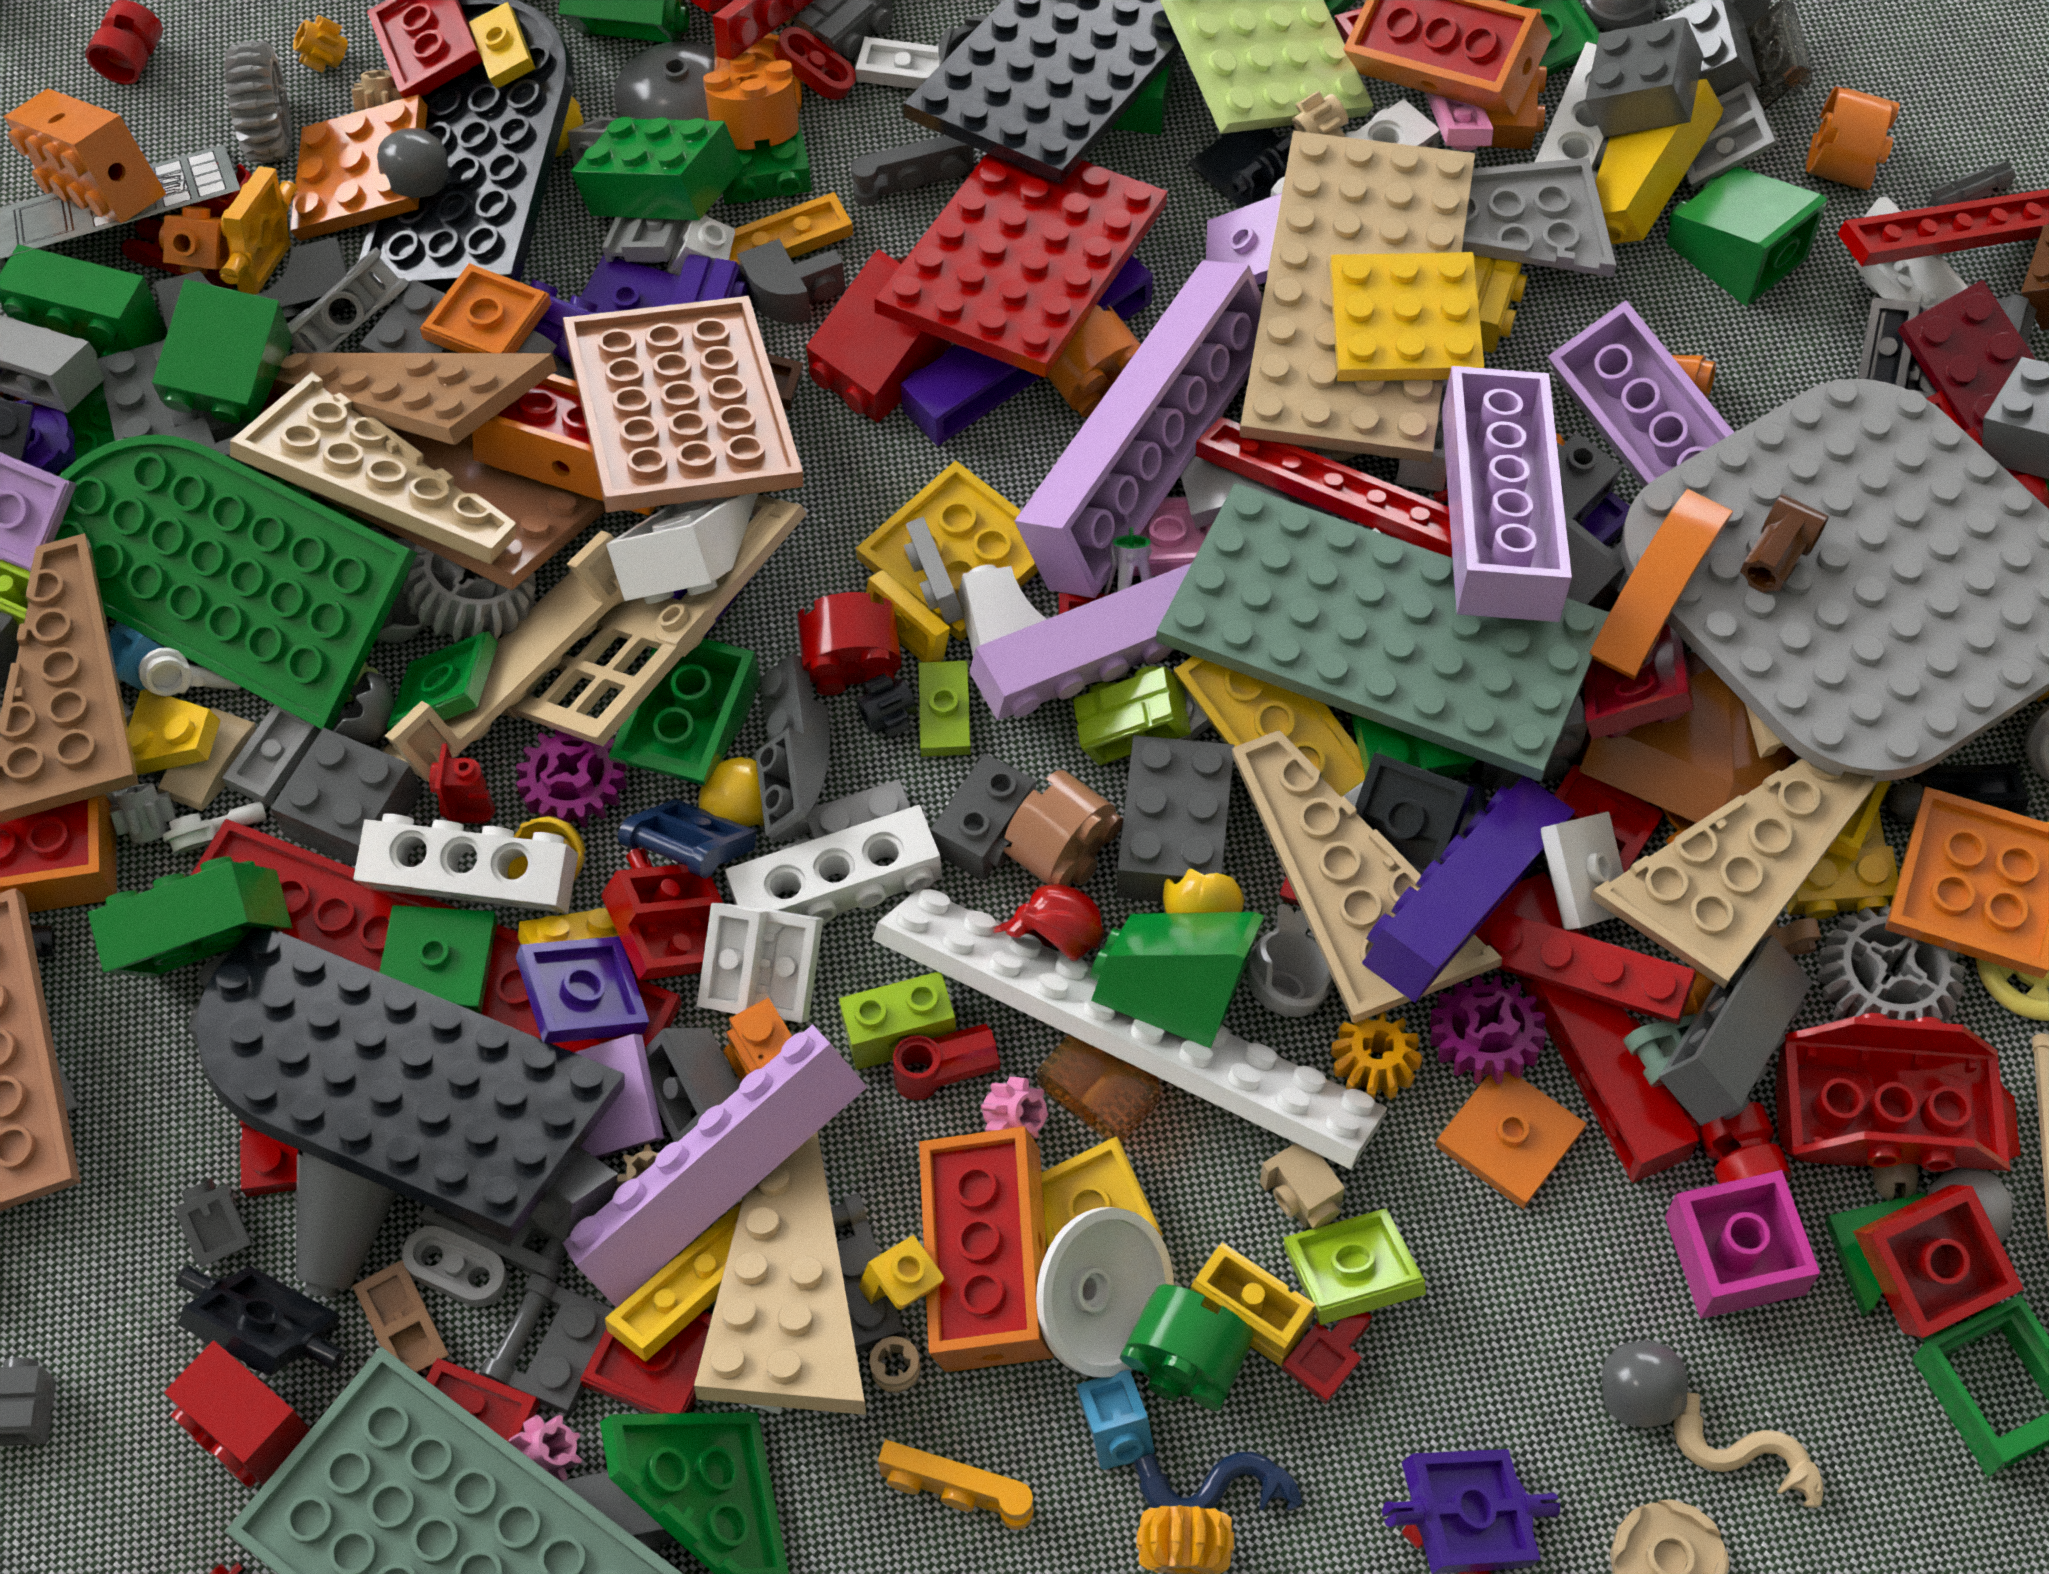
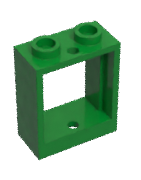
M560 0L558 14L580 34L659 43L681 41L682 32L687 33L690 23L689 6H685L686 2L684 0Z
M2021 1294L2004 1303L1999 1301L1970 1315V1320L1956 1327L1954 1324H1951L1922 1338L1925 1343L1912 1358L1988 1478L2049 1447V1413L1998 1438L1946 1357L2002 1330L2049 1401V1336Z

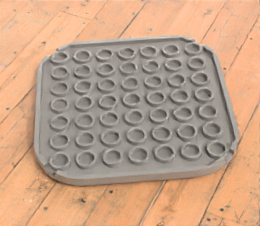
M1836 379L1832 382L1815 386L1657 477L1640 491L1629 508L1623 526L1621 548L1622 562L1628 577L1631 576L1658 529L1687 488L1733 510V514L1709 555H1705L1666 623L1786 746L1807 762L1829 773L1842 776L1843 772L1847 771L1861 775H1871L1872 781L1899 780L1916 775L1937 764L2049 691V509L1951 418L1918 391L1868 379ZM1783 493L1828 515L1829 519L1808 557L1802 555L1780 592L1768 591L1764 594L1750 587L1745 576L1740 573V570L1748 554L1761 536V529L1773 505Z

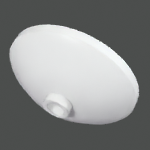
M1101 1207L1086 1211L1062 1228L1044 1257L1038 1277L1036 1294L1040 1328L1047 1345L1056 1358L1077 1373L1105 1378L1113 1377L1120 1371L1131 1370L1132 1368L1120 1360V1354L1148 1298L1152 1296L1157 1286L1162 1284L1174 1285L1172 1263L1166 1245L1157 1230L1146 1219L1135 1212L1113 1207Z

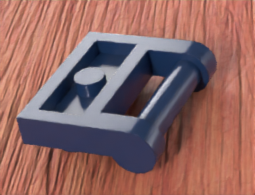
M674 799L626 818L619 828L618 841L621 845L630 849L642 847L686 865L691 874L706 879L714 873L717 865L731 862L733 858L754 850L757 831L731 820L714 816L706 810L681 800Z

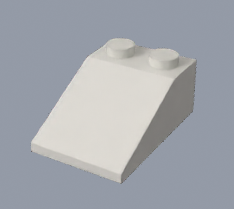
M758 493L737 495L730 498L691 501L683 504H670L607 543L606 546L624 601L644 597L646 604H652L674 596V591L687 589L689 595H697L718 586L716 580L733 568Z

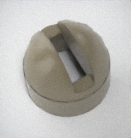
M1900 1163L1899 1165L1887 1168L1872 1166L1873 1182L1876 1190L1886 1200H1893L1895 1189H1898L1899 1197H1904V1199L1914 1195L1919 1180L1917 1164Z

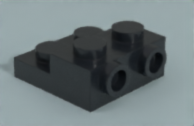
M1374 752L1355 808L1357 809V814L1373 831L1377 829L1422 875L1433 860H1436L1441 865L1443 864L1439 859L1459 832L1474 787Z

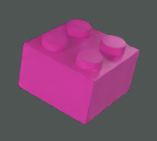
M1782 1170L1676 1193L1665 1215L1700 1319L1805 1296L1820 1275L1818 1265Z

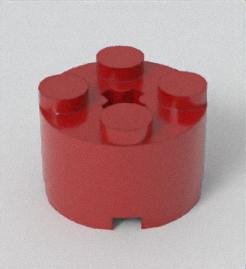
M838 593L815 600V610L808 614H805L804 608L798 612L797 625L803 670L809 671L810 682L816 684L817 693L821 695H837L846 690V685L860 684L882 673H885L887 678L891 677L892 681L895 682L894 673L901 667V654L895 607L889 599L883 597L882 605L871 602L870 593Z

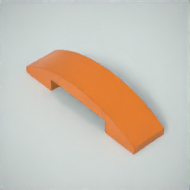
M1687 488L1658 529L1610 611L1589 654L1593 655L1594 660L1635 680L1656 645L1664 624L1705 555L1708 556L1730 520L1733 510Z

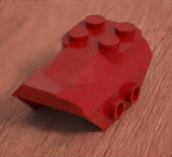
M1866 1013L1858 1017L1854 1016L1785 1034L1786 1039L1782 1043L1779 1052L1775 1082L1778 1135L1786 1153L1796 1160L1807 1163L1860 1167L1870 1165L1879 1168L1893 1167L1900 1163L1920 1164L1923 1169L1933 1172L1948 1171L1955 1167L2011 1171L2010 1159L2021 1156L2015 1099L2001 1082L1998 1051L1964 1025L1942 1023L1940 1019L1935 1017H1921L1908 1021L1889 1019L1887 1015L1881 1013Z

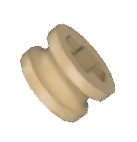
M891 1336L884 1338L874 1346L870 1353L869 1364L873 1380L879 1388L887 1392L899 1393L908 1390L916 1383L920 1375L921 1366L917 1349L911 1341L903 1337ZM892 1353L903 1354L904 1364L909 1367L908 1370L903 1373L901 1369H898L899 1376H888L886 1365L882 1363L883 1358L887 1356L889 1360H892Z

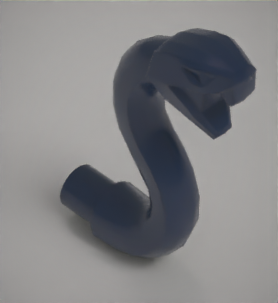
M1251 1451L1236 1452L1223 1457L1212 1467L1199 1491L1191 1497H1180L1171 1489L1167 1474H1162L1154 1453L1143 1456L1133 1462L1141 1480L1139 1487L1151 1508H1159L1161 1505L1170 1507L1178 1505L1187 1507L1199 1506L1205 1509L1214 1508L1223 1497L1230 1482L1243 1474L1255 1476L1262 1483L1259 1510L1261 1511L1265 1509L1270 1500L1283 1499L1289 1503L1286 1508L1287 1511L1298 1509L1303 1503L1298 1485L1289 1473L1282 1467H1278L1266 1456Z

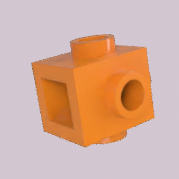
M182 206L181 213L165 216L164 223L159 231V244L161 249H163V262L179 264L180 272L188 274L200 271L202 274H208V269L217 270L223 268L229 260L230 250L227 237L223 235L221 230L222 217L210 216L211 209L201 206Z

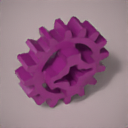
M555 730L556 736L551 739L545 734L539 733L537 737L540 746L537 749L525 746L523 752L527 762L517 763L516 765L520 779L516 782L521 798H524L527 811L530 814L538 811L540 818L552 816L569 823L571 819H578L582 828L588 827V816L593 813L598 818L605 819L607 816L604 805L608 803L618 806L621 801L617 790L627 788L624 771L627 770L626 765L610 761L608 757L615 740L613 738L609 739L604 746H600Z
M1479 975L1473 977L1472 987L1466 988L1461 982L1453 984L1452 995L1441 992L1438 996L1437 1008L1431 1011L1429 1026L1431 1028L1430 1045L1439 1047V1062L1444 1063L1454 1060L1453 1074L1459 1076L1466 1070H1470L1473 1072V1081L1477 1084L1481 1082L1484 1074H1491L1496 1084H1502L1504 1072L1507 1071L1519 1079L1523 1075L1524 1064L1534 1067L1537 1064L1539 1050L1544 1048L1546 1016L1545 1013L1535 1012L1536 997L1520 998L1521 985L1518 983L1512 985L1509 989L1502 988L1500 976H1495L1491 985H1484Z

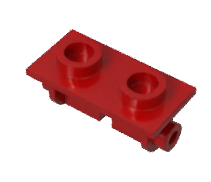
M442 743L439 763L433 762L429 773L430 791L438 796L441 817H446L447 821L460 824L487 823L495 814V805L489 790H486L487 784L479 763L471 758H452L447 743Z

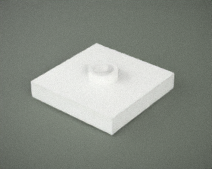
M1609 812L1542 827L1540 832L1563 928L1565 930L1582 928L1617 917L1590 899L1592 890L1606 881L1611 882L1624 873Z

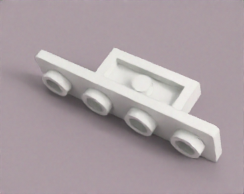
M1879 197L1864 217L1901 211L1888 197ZM1939 254L1861 267L1857 260L1853 263L1865 277L1866 285L1874 292L1879 293L1884 299L1921 302L1922 307H1933L1968 288Z

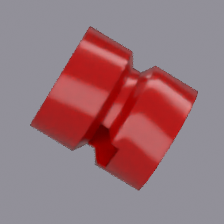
M128 0L115 1L110 5L101 21L100 28L95 32L86 48L85 57L87 62L97 73L112 82L124 85L134 84L147 65L148 57L154 52L163 36L162 24L154 13L136 2Z
M1750 1102L1740 1114L1732 1119L1725 1120L1723 1117H1720L1702 1126L1698 1125L1699 1137L1707 1157L1718 1161V1164L1714 1167V1174L1718 1184L1780 1170L1783 1171L1786 1182L1792 1178L1791 1170L1781 1146L1769 1142L1774 1136V1130L1763 1104Z

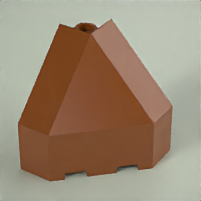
M1693 652L1688 655L1694 710L1685 712L1682 717L1671 722L1659 723L1654 721L1637 726L1628 734L1617 738L1603 736L1592 740L1589 730H1587L1577 764L1580 765L1579 772L1697 823L1736 797L1744 796L1760 786L1764 779L1778 770L1782 772L1788 768V763L1790 764L1796 759V753L1788 746L1778 748L1775 754L1760 758L1745 703Z

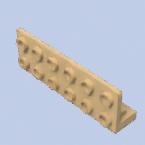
M601 530L567 563L572 571L529 611L526 619L518 621L515 631L510 634H504L497 641L498 646L477 708L443 721L430 705L421 701L385 735L390 743L384 748V753L408 762L416 775L429 782L430 767L433 762L439 763L442 743H447L452 758H455L471 742L482 738L489 731L491 723L507 707H511L521 701L527 693V688L543 673L554 669L561 662L563 654L578 639H582L592 633L598 624V620L613 606L624 601L606 546L607 543L615 539L612 534Z

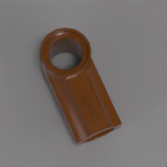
M1782 493L1768 514L1761 529V536L1748 554L1740 570V573L1747 579L1748 585L1764 594L1768 591L1780 592L1802 555L1808 557L1826 526L1829 516Z

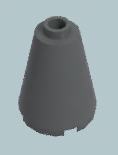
M298 1150L296 1182V1279L306 1282L304 1291L307 1293L337 1298L339 1289H351L397 1192Z

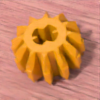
M1384 1011L1377 1014L1376 1020L1373 1021L1370 1018H1366L1356 1022L1355 1025L1344 1022L1338 1031L1340 1039L1332 1042L1330 1054L1333 1058L1337 1059L1333 1067L1335 1077H1349L1346 1089L1358 1090L1360 1087L1366 1089V1093L1373 1099L1376 1097L1377 1090H1382L1392 1100L1397 1096L1398 1086L1407 1089L1412 1086L1415 1079L1413 1071L1420 1069L1422 1055L1415 1051L1419 1045L1418 1033H1404L1407 1024L1404 1017L1397 1019L1391 1024L1386 1022L1387 1015ZM1371 1052L1381 1053V1059L1370 1057Z
M1161 1505L1159 1508H1149L1142 1512L1140 1527H1138L1136 1549L1139 1550V1564L1145 1569L1153 1570L1156 1573L1221 1574L1229 1569L1231 1554L1234 1551L1235 1533L1232 1532V1518L1224 1512L1217 1511L1215 1508L1205 1509L1199 1506L1187 1507L1178 1505L1170 1507Z

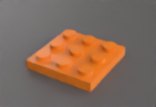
M419 94L302 127L295 183L298 188L296 190L298 194L293 200L290 231L299 241L418 209L419 198L398 195L391 190L387 176L379 173L377 153L381 141L397 130L405 128L425 130L428 106Z
M1925 786L1919 800L1884 930L2043 979L2049 971V823Z

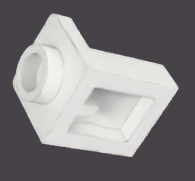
M705 215L700 221L687 220L680 230L679 238L670 256L666 272L680 276L685 259L689 254L710 257L713 261L716 258L729 260L735 235L734 228Z

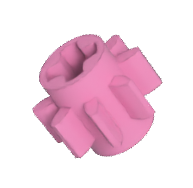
M1009 1077L1007 1084L992 1083L990 1085L991 1092L986 1096L984 1103L981 1104L983 1117L987 1123L985 1131L1025 1126L1032 1138L1037 1139L1039 1137L1038 1130L1044 1125L1049 1114L1045 1100L1042 1097L1044 1090L1029 1088L1028 1078Z
M539 1415L523 1423L525 1432H520L511 1437L508 1442L559 1481L567 1480L565 1469L569 1470L582 1461L576 1455L577 1440L580 1434L573 1433L569 1427L564 1425L563 1416L561 1415L554 1417L546 1424H544L543 1419Z

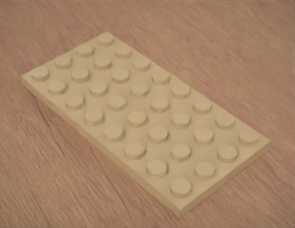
M1293 131L1239 437L1427 463L1432 462L1443 380L1337 381L1330 258L1331 255L1461 252L1475 153Z

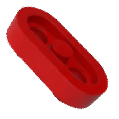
M788 27L780 33L773 47L776 60L789 61L792 64L793 75L823 97L839 100L847 96L855 83L856 73L853 66L845 58L802 28Z

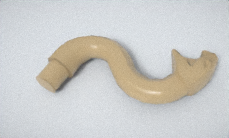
M1687 1392V1407L1682 1414L1673 1420L1674 1434L1677 1445L1683 1454L1694 1464L1710 1471L1728 1472L1743 1467L1763 1453L1777 1454L1786 1460L1790 1468L1777 1493L1782 1494L1790 1489L1802 1492L1807 1499L1803 1503L1804 1507L1818 1508L1822 1505V1478L1816 1464L1811 1462L1802 1444L1792 1436L1780 1431L1761 1430L1746 1435L1727 1449H1714L1708 1446L1703 1435L1704 1418L1700 1416V1395Z

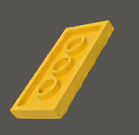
M1192 656L1174 669L1173 674L1226 744H1233L1236 747L1280 730L1321 772V777L1340 797L1365 780L1359 748L1325 703Z

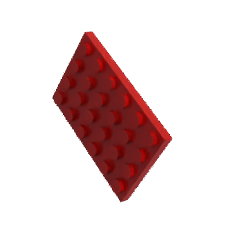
M987 153L874 299L875 313L1039 376L1046 377L1165 208L1168 191L1083 160L1060 185Z

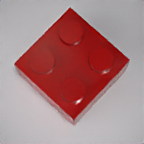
M1951 1184L1853 1231L1904 1334L1924 1338L2024 1290L1973 1186Z
M214 1340L163 1392L177 1406V1409L170 1416L207 1453H212L249 1490L256 1482L264 1486L310 1431L288 1404Z

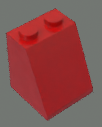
M880 249L872 254L806 346L809 365L808 372L812 380L822 389H831L842 397L848 407L855 413H864L877 423L902 401L901 383L913 371L923 369L942 357L944 352L951 347L950 341L875 313L874 299L901 265Z

